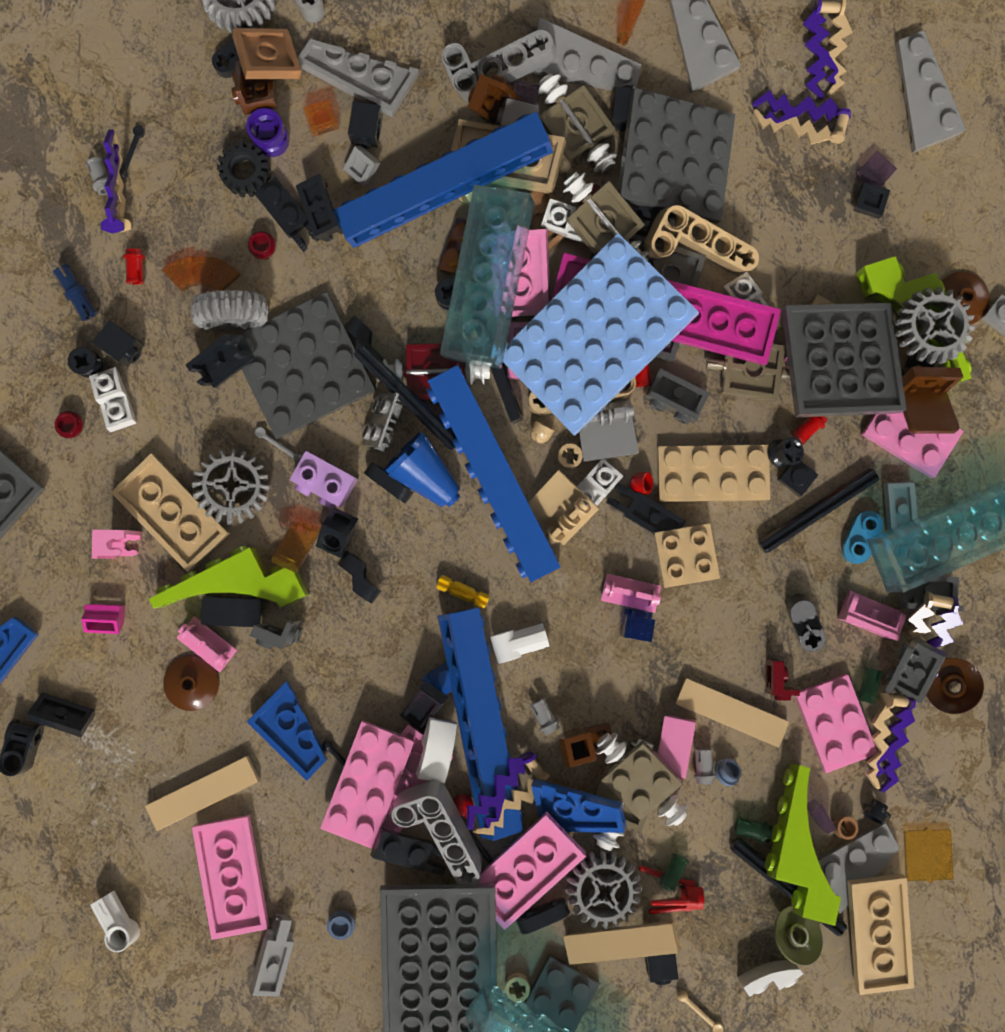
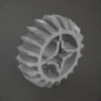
M202 0V5L213 23H216L221 30L227 28L232 33L233 28H254L255 25L263 27V19L270 20V12L275 11V2L277 0Z
M937 287L934 291L931 288H926L922 293L916 292L912 295V299H907L903 302L905 308H901L897 313L902 319L895 321L894 325L902 329L896 332L895 336H903L904 341L900 343V347L908 345L907 355L911 356L917 353L916 361L921 362L926 358L927 364H933L936 360L939 364L947 362V359L953 360L957 358L958 353L966 350L965 343L967 344L973 339L968 333L974 331L976 327L968 323L974 319V315H967L966 313L970 305L962 306L960 304L963 296L953 298V290H948L944 293L942 287ZM933 305L943 310L936 313L931 309L927 310L923 306ZM938 320L937 323H936V326H935V328H934L935 331L931 332V330L933 329V326H934V324H935L934 321ZM916 323L918 324L920 329L919 334L916 329ZM930 339H935L938 342L942 341L946 346L935 347L926 342Z
M227 289L224 291H207L206 293H200L192 300L191 317H193V323L205 330L211 329L223 332L250 330L257 326H263L268 321L267 315L269 312L266 299L256 292Z
M230 449V457H225V452L219 450L220 459L218 460L214 455H208L211 465L201 461L200 467L205 472L195 471L194 476L201 481L192 482V488L201 489L193 493L194 499L203 498L198 503V508L203 509L209 506L205 515L210 517L214 512H217L216 522L218 523L222 520L223 515L227 516L228 525L232 524V516H237L240 524L244 522L242 515L246 513L248 518H254L251 508L260 512L262 506L257 501L267 502L268 499L266 495L260 492H268L270 490L269 485L261 484L268 480V475H258L264 470V466L261 464L253 467L256 457L253 456L246 461L245 451L241 452L240 458L235 457V449ZM228 466L225 477L208 481L215 471ZM236 467L245 470L252 477L254 483L241 480L237 476ZM232 474L235 486L238 485L239 487L234 488L232 499H229V492L223 486H228V481H230V475ZM207 490H214V492L224 495L226 507L213 501ZM254 492L252 498L246 504L235 507L237 496Z
M601 849L599 852L600 857L595 858L593 851H590V860L586 861L584 858L580 862L581 868L576 865L572 869L575 875L567 876V882L572 885L565 887L567 894L571 895L567 898L568 904L575 905L572 909L574 915L581 914V921L583 923L591 918V926L596 928L600 921L603 929L606 930L610 921L613 922L614 927H618L617 919L620 917L623 921L628 922L629 918L626 912L628 911L633 914L636 912V908L632 903L637 904L641 902L640 896L636 893L642 892V886L637 884L640 876L638 873H633L635 870L632 863L626 865L627 859L625 856H621L616 861L617 854L615 851H611L609 858H607L605 850ZM612 869L616 873L612 872L609 875H601L597 870ZM589 876L593 885L587 891L588 895L582 898L581 887L585 878ZM626 880L625 894L619 902L615 892L620 887V883ZM597 881L600 885H605V888L608 885L610 897L607 893L602 891L600 893ZM600 903H605L611 908L597 909L594 907Z

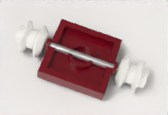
M461 343L406 344V367H403L398 359L391 365H388L386 359L383 360V363L401 381H403L404 375V379L406 378L407 387L421 401H431L426 391L430 387L428 380L457 365L464 377L466 374V380L470 385L473 384L474 379H480L483 385L484 379H490L489 363L484 362V357L481 358L480 362H474L469 357L466 362V368L462 366Z

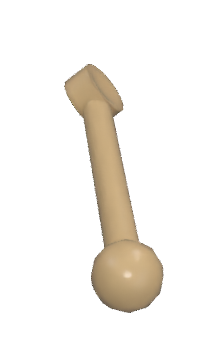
M680 990L678 992V1000L688 1004L711 1026L713 1032H723L722 1024L717 1021L714 1022L688 998L686 991Z

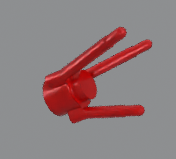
M642 865L638 867L642 872L684 886V888L678 889L677 899L652 900L650 902L652 906L664 907L649 909V914L703 909L704 890L702 887L695 886L694 880L682 879Z

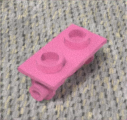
M607 574L601 601L655 613L656 607L661 600V594H659L661 586Z
M195 616L192 617L188 624H183L178 631L180 634L177 636V639L219 672L223 670L238 651L207 625H201L200 620Z

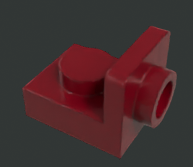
M766 659L765 692L774 695V700L791 701V696H800L799 689L784 687V683L788 681L787 666H784V661Z

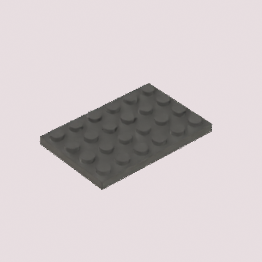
M495 883L477 885H381L383 1032H497Z

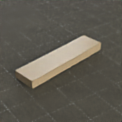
M684 678L674 702L681 707L778 748L789 724V721L688 678Z
M249 755L148 803L145 805V808L156 831H159L259 782L260 779Z
M674 921L607 928L606 930L597 929L571 932L563 936L569 965L676 954L680 951Z

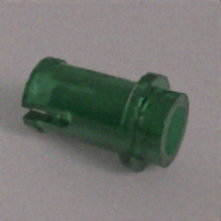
M865 667L861 689L856 694L859 695V701L875 705V701L879 700L877 693L883 672Z
M738 816L735 825V835L754 838L763 844L764 841L769 842L771 839L772 825H768L767 821L760 823Z
M672 853L664 874L659 876L661 880L659 885L673 893L676 888H680L678 883L689 863L686 858L681 855L678 857L676 853Z

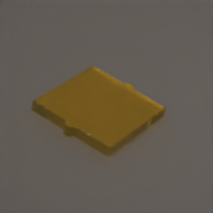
M925 827L924 830L903 831L905 875L907 881H927L933 883L934 880H954L952 833L950 829L931 830Z

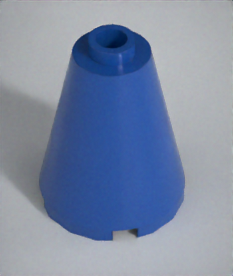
M422 431L408 441L400 449L401 452L396 457L394 456L383 469L388 476L439 507L445 505L450 507L460 497L457 493L460 490V486L427 435Z

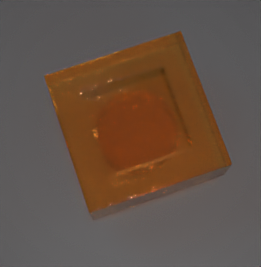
M329 99L303 107L313 137L339 129Z

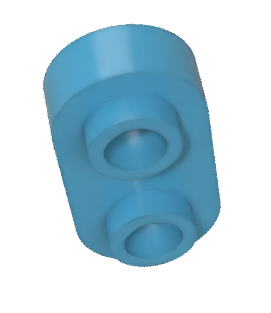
M863 511L854 517L841 545L842 557L847 562L860 564L869 559L883 529V521L879 514L873 511ZM868 519L873 523V527L870 530L866 528V521ZM857 544L862 549L859 555L854 552V547Z

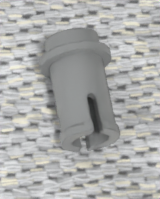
M101 157L90 158L85 162V165L94 182L92 187L99 195H107L104 185L109 175L104 166L103 159Z
M542 698L529 705L541 727L539 731H543L545 736L560 728L558 725L560 721L555 719L546 702V698Z
M695 749L696 774H694V778L697 784H714L713 779L716 778V775L713 774V749Z

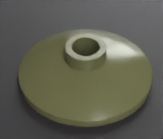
M792 906L782 909L777 915L774 924V936L779 950L793 964L805 966L814 963L819 958L823 947V937L818 922L793 913Z

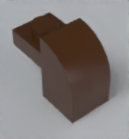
M604 722L582 729L576 728L558 735L564 765L572 768L596 761V756L605 754L596 753L598 748L596 743L604 734H612L610 723Z

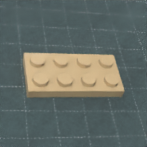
M459 119L451 151L464 147L473 139H481L501 126ZM547 134L554 153L491 183L553 194L566 144L565 137Z
M769 445L658 446V502L770 500V464L767 455Z
M150 454L111 491L120 503L187 572H191L230 534L221 523L216 522V518L213 515L210 517L205 515L206 507L203 509L198 508L200 501L194 499L193 494L154 454Z
M903 874L847 880L856 992L859 995L914 988L907 878Z

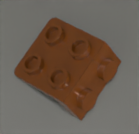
M918 365L906 371L902 381L907 410L903 414L910 432L914 434H954L959 430L960 427L947 392L964 378L960 368H947L946 366L923 367Z

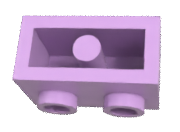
M305 451L290 481L296 483L295 490L308 497L311 492L321 497L318 501L319 503L332 509L335 505L343 508L358 479Z

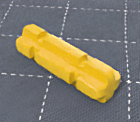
M441 575L436 584L438 590L445 593L448 591L450 595L468 603L474 602V605L480 608L486 607L489 600L488 594L481 591L478 593L475 591L476 589L458 581L453 582L447 576Z

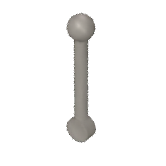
M256 428L255 435L258 438L266 439L292 457L295 464L300 462L302 454H295L267 434L265 428Z

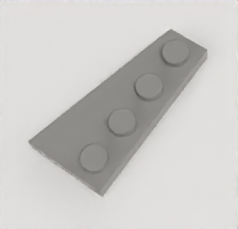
M668 0L673 21H675L678 43L681 45L684 57L685 72L687 71L690 93L739 70L741 64L707 0Z
M539 18L537 30H546L550 33L556 47V56L552 62L529 73L530 75L545 77L548 74H560L561 81L616 91V87L624 85L637 87L641 68L640 63L545 19ZM544 44L539 46L541 51L545 49Z
M924 30L899 40L895 48L900 79L903 80L904 85L903 100L904 104H907L909 117L907 125L912 137L911 151L915 153L958 136L966 128Z
M313 39L308 41L298 56L301 69L364 103L380 105L382 112L392 118L419 76V69L410 67L406 69L398 67L397 63L385 60L384 63L370 59V55L360 52L358 55L348 53L342 47Z

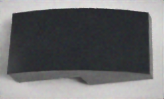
M202 596L200 624L233 627H253L254 625L261 624L262 599Z

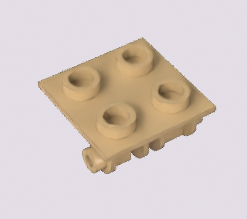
M560 470L528 502L536 519L548 530L546 538L552 544L561 542L565 545L600 509Z
M710 523L655 533L664 588L720 579Z

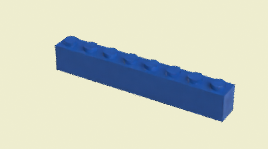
M538 113L525 114L520 116L516 122L506 127H498L491 134L481 139H473L456 151H448L440 159L431 163L421 164L415 171L409 174L396 176L390 183L380 188H372L365 195L355 200H347L334 210L345 239L355 248L554 152Z
M457 365L428 380L430 387L426 391L433 404L439 402L443 410L439 416L445 428L451 427L456 435L452 442L459 454L465 453L469 462L464 465L471 479L477 477L482 487L477 490L484 504L490 502L494 510L490 516L496 528L503 527L507 535L503 541L510 554L516 553L520 562L515 565L521 577L525 578L528 576L530 582H533L561 568L459 366Z
M479 608L438 615L437 617L474 805L479 806L478 795L490 797L494 795V775L508 776L507 758H511V755L507 751L505 741L506 729L502 724L500 716L501 703L496 696L494 685L495 673L491 668L489 660L490 647L485 640L483 630L485 625L484 618ZM505 785L506 800L512 801L511 790L518 791L516 786ZM489 806V815L476 813L479 828L485 827L483 817L494 818V807ZM505 809L503 828L494 826V835L480 834L481 838L495 841L522 832L523 814L521 809Z

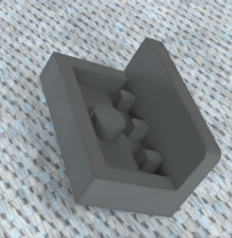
M660 368L644 399L649 401L648 405L651 408L660 412L667 410L674 414L673 418L688 425L689 422L694 424L698 421L699 414L710 393Z
M899 574L898 608H908V614H912L924 603L926 591H930L935 595L951 597L952 595L958 598L959 577ZM959 605L958 611H964V606ZM937 606L930 608L931 610H936L937 616H940L939 613L949 610Z
M299 618L288 620L284 630L265 622L254 625L250 636L256 638L255 643L264 648L272 649V647L284 649L292 646L294 642L298 643L304 628L300 627L302 620Z
M916 637L909 645L904 643L896 657L901 660L898 667L892 666L886 676L885 681L889 682L885 691L891 694L895 689L922 703L948 654Z

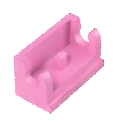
M92 530L91 559H117V556L137 555L139 551H129L126 549L125 544L128 540H141L142 532L130 530Z
M848 590L837 619L884 638L899 641V635L903 628L906 614H903L898 609Z
M668 715L664 716L658 756L679 778L686 779L696 720Z

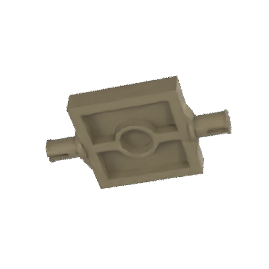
M772 344L766 365L727 355L724 359L707 357L706 369L722 370L723 383L721 394L776 402L783 380H790L789 369H785V345Z

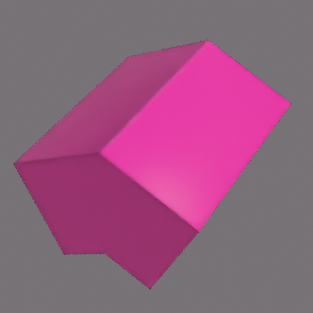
M85 604L84 614L81 618L84 632L119 634L124 624L125 606Z

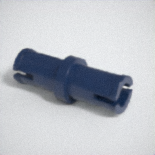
M69 264L61 265L67 275L66 277L60 268L57 267L53 274L64 289L66 300L71 301L81 321L89 320L84 309H87L91 318L95 317L98 312L86 295L87 289L83 284L80 285L71 270V266Z

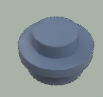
M730 758L720 759L715 763V775L723 785L731 787L738 783L741 777V768L735 760Z
M339 910L331 914L327 921V930L333 938L344 940L349 938L354 932L355 919L352 914L345 910Z

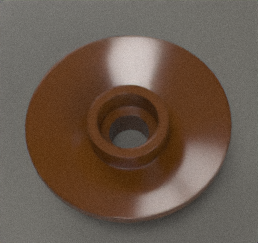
M956 272L945 277L942 280L945 292L953 290V298L962 296L963 292L968 294L969 301L962 298L960 302L962 306L970 305V308L966 310L967 315H974V319L968 323L972 325L982 319L990 303V295L985 283L978 276L968 272Z
M187 655L175 660L168 667L163 680L164 692L168 700L177 708L185 711H196L208 706L215 699L220 685L217 670L197 655ZM186 679H190L193 682L191 689L185 687Z
M948 658L943 662L938 672L939 676L935 678L926 695L931 704L938 710L948 714H963L975 708L981 701L984 693V681L978 669L970 662L959 658ZM955 683L961 685V689L957 693L951 691V687Z

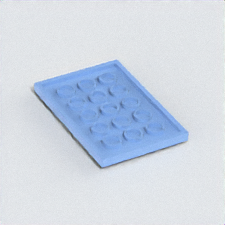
M617 233L497 356L573 435H576L699 314V311Z

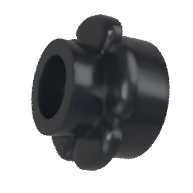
M872 799L871 803L866 802L864 804L863 815L879 824H885L886 819L891 818L886 804Z

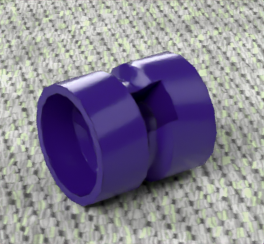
M261 108L250 114L247 119L246 128L254 145L266 157L273 158L283 154L289 146L290 139L278 113L272 109Z

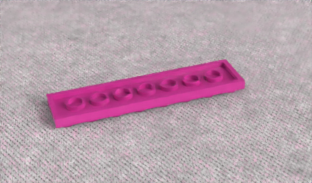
M567 253L563 254L552 299L591 261L590 259ZM667 280L699 311V314L672 341L761 365L768 363L781 309Z

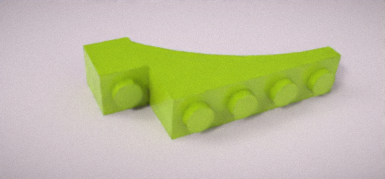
M896 256L866 265L856 272L864 299L870 297L880 303H891L892 310L896 313L901 308H905L903 302L907 299H912V295L916 292L922 293L926 288H931L934 291L937 287H942L945 293L944 284L938 278L937 272L904 282V268L898 263ZM933 305L923 306L927 310L931 309L936 313L943 310ZM938 320L934 321L935 324H934L933 329L931 330V332L935 331L934 328H935L936 323H937ZM916 323V329L919 333L920 329L918 324ZM935 339L927 341L929 345L935 347L946 346L942 341L938 342ZM963 352L958 353L957 358L953 360L947 359V362L941 364L947 368L961 369L964 378L958 383L972 378L970 374L971 364L965 358Z
M244 545L231 551L232 557L224 561L218 558L205 565L206 570L198 574L196 571H192L180 577L181 583L173 587L169 583L156 589L157 595L149 598L153 609H157L201 594L238 593L274 601L282 608L309 595V592L295 565L287 566L284 562L270 569L272 574L269 575L256 548L247 549Z
M790 764L783 777L785 789L777 805L779 817L771 833L773 845L771 853L767 855L765 861L766 875L776 880L798 885L797 890L792 895L793 913L803 918L836 926L841 896L833 892L820 867L809 830L807 789L810 768Z

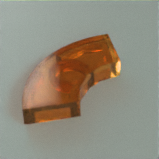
M203 256L180 258L162 269L182 292L198 285H205L219 291H224L241 276L228 263L214 257Z

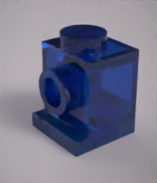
M625 608L620 636L652 642L655 619H652L653 613Z

